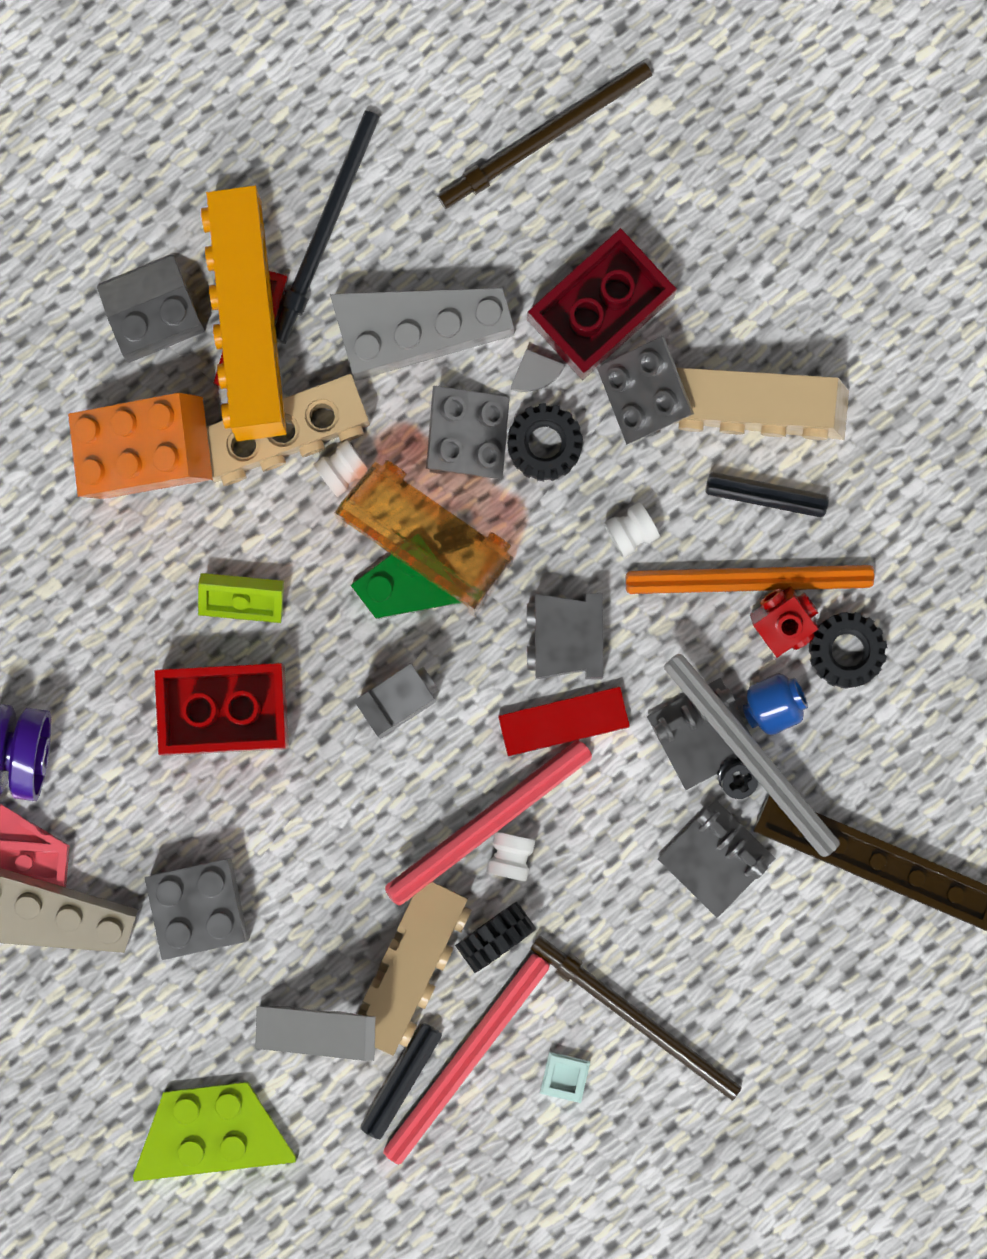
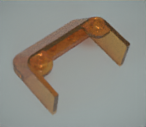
M386 460L383 465L374 462L335 510L334 514L338 523L345 528L347 525H350L463 603L468 607V613L476 617L513 564L514 558L508 553L511 545L493 532H490L485 537L403 479L407 473L389 460Z

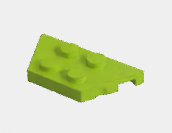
M248 1081L165 1091L162 1094L134 1171L133 1180L136 1182L295 1163L296 1154L285 1141L276 1123L265 1110Z

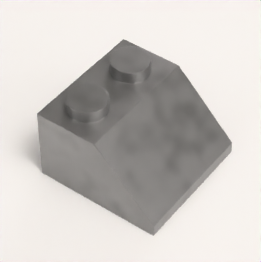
M173 255L97 286L109 324L121 353L128 363L205 332Z

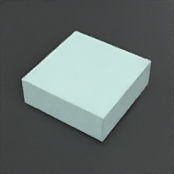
M549 1051L540 1094L581 1103L590 1061Z

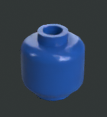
M780 673L751 685L747 691L748 703L743 705V711L752 728L759 726L768 735H775L801 723L804 717V710L808 708L807 699L796 678L789 680L788 677Z

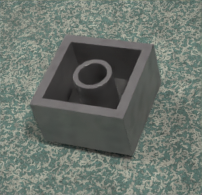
M231 858L144 877L162 960L249 941Z

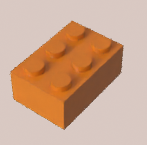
M174 393L68 414L78 497L107 499L213 480L204 402L201 396Z

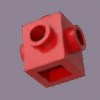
M791 586L784 591L776 589L766 595L760 602L761 607L750 614L754 628L776 658L791 648L798 650L804 647L814 638L813 633L818 630L814 616L819 612L805 592L798 596Z

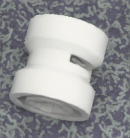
M348 440L338 445L336 453L332 456L322 457L313 464L337 497L348 491L351 482L363 480L371 474L365 462Z
M640 502L628 508L627 516L620 518L614 516L603 522L609 537L623 558L634 553L636 546L642 543L650 544L660 538L656 526Z
M496 832L493 845L497 849V853L489 860L486 873L527 881L529 868L526 862L528 856L533 853L536 840Z

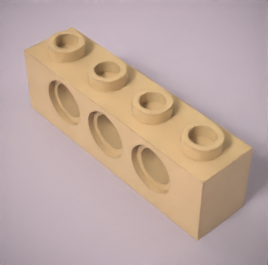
M352 375L343 376L284 398L285 422L295 427L294 437L286 443H279L273 437L254 439L256 448L253 454L248 457L242 458L234 454V445L237 440L231 428H224L223 421L206 427L212 481L214 483L222 481L223 486L232 485L246 479L245 472L261 466L263 472L273 470L286 464L284 457L300 452L302 457H307L325 449L323 443L339 437L342 443L345 440L351 441L363 436V428L370 426ZM327 408L335 414L334 421L329 427L317 428L312 424V416L318 409Z

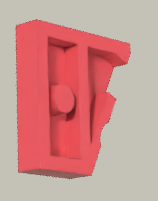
M0 804V868L66 887L70 845Z

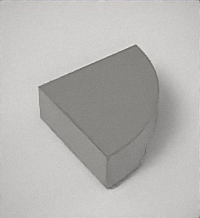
M526 349L511 385V390L531 392L542 389L560 376L565 365Z

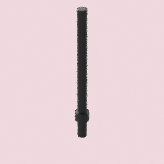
M365 110L292 287L290 291L285 290L279 306L282 308V311L275 325L276 339L279 343L286 344L297 316L303 315L308 302L305 296L380 117L373 112Z

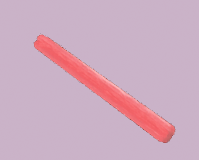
M579 740L571 743L385 886V891L391 901L398 906L404 904L588 763L592 758L588 747Z
M532 954L385 1146L383 1153L388 1159L398 1165L405 1160L547 973L550 965L537 954Z

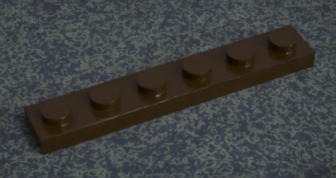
M768 794L753 832L987 931V885L815 812L838 839L840 844L830 855L823 857Z

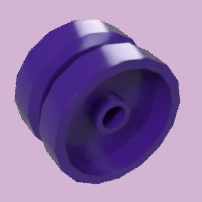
M0 704V795L5 790L9 780V790L14 799L38 800L43 787L50 753V711L26 708L21 713L17 722L13 706Z

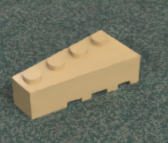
M676 368L694 413L676 422L679 423L678 429L702 432L704 426L719 427V432L735 435H742L745 433V430L759 431L761 435L768 437H786V434L799 435L811 440H827L828 438L845 440L849 390L839 378Z
M433 881L412 897L358 1012L361 1015L376 1017L375 1048L394 1056L399 1044L407 1048L417 1027V1024L410 1020L417 1006L423 1009L426 1008L436 987L428 982L435 968L444 970L454 949L446 944L453 930L462 932L472 910L465 907L468 900L467 897Z

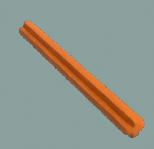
M871 565L644 570L627 572L625 583L626 591L629 594L771 591L776 589L785 590L790 586L793 590L870 588L874 585V569Z

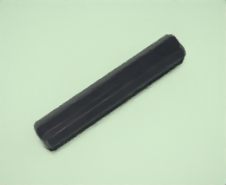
M716 472L709 474L705 488L706 494L820 518L825 516L829 503V498L825 494Z
M426 1023L419 1025L361 1123L360 1129L370 1137L381 1139L442 1037V1034L437 1029Z

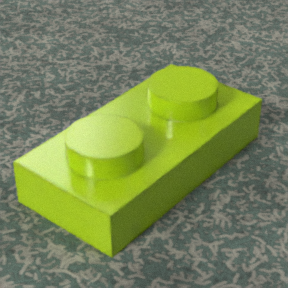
M200 573L198 583V616L281 623L284 581Z

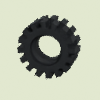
M546 403L539 404V406L533 408L530 406L521 415L518 414L514 419V423L510 426L507 442L509 456L516 469H519L528 478L532 477L537 479V481L543 482L544 480H557L558 477L568 474L579 460L583 443L580 425L578 421L572 418V414L569 411L565 412L560 409L561 406L555 404L553 406H546ZM549 427L559 434L561 448L555 456L545 459L539 458L531 452L528 444L529 437L538 428Z
M842 612L823 621L819 625L818 630L813 633L814 638L811 641V645H809L810 662L812 667L814 666L816 669V674L821 679L826 680L827 684L845 689L856 688L870 682L880 673L881 667L887 658V655H885L887 642L883 640L882 634L884 633L881 628H877L874 624L875 621L870 617L865 618L861 613ZM850 634L856 636L861 641L864 653L857 665L846 667L835 661L832 655V645L838 636Z
M516 901L466 936L455 946L473 972L476 973L536 930V927Z

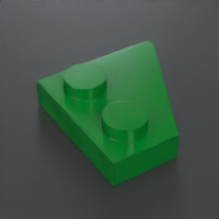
M415 536L351 585L375 619L425 611L448 605H457L466 600L418 536Z

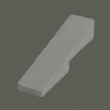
M256 1006L255 1049L374 1061L376 1017L341 1011H318L290 1006Z

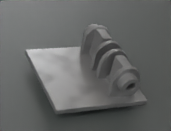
M664 336L658 337L597 367L626 445L643 437L649 438L661 433V429L694 414Z
M433 386L426 469H430V473L436 474L451 472L503 479L509 397Z
M719 678L709 683V687L750 734L734 704L736 702L731 691L725 687L722 679ZM687 696L647 716L685 790L716 775L717 771L720 770V765L725 764V760L729 761L731 757L737 758V755Z
M716 799L658 858L716 918L755 879L761 877L769 868L768 866L776 859Z

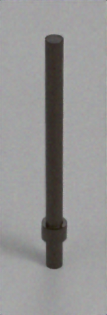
M645 62L641 63L479 168L476 165L462 174V180L437 195L440 203L445 209H448L472 192L477 195L490 186L489 181L652 77L650 68Z
M539 936L532 944L530 949L555 967L554 973L566 982L570 980L575 982L731 1101L739 1094L742 1089L740 1085L581 967L583 962L570 952L567 955L542 936Z

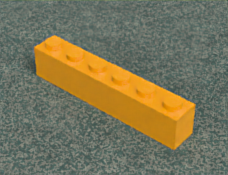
M256 185L206 192L208 207L201 208V218L204 232H210L212 246L205 247V257L208 271L215 272L216 285H209V295L212 310H219L220 324L213 325V334L216 349H223L224 363L217 364V373L220 388H227L228 403L221 404L224 428H231L237 442L287 435L262 201Z

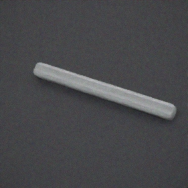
M676 654L664 665V670L815 850L823 857L835 851L840 845L838 839L682 654Z

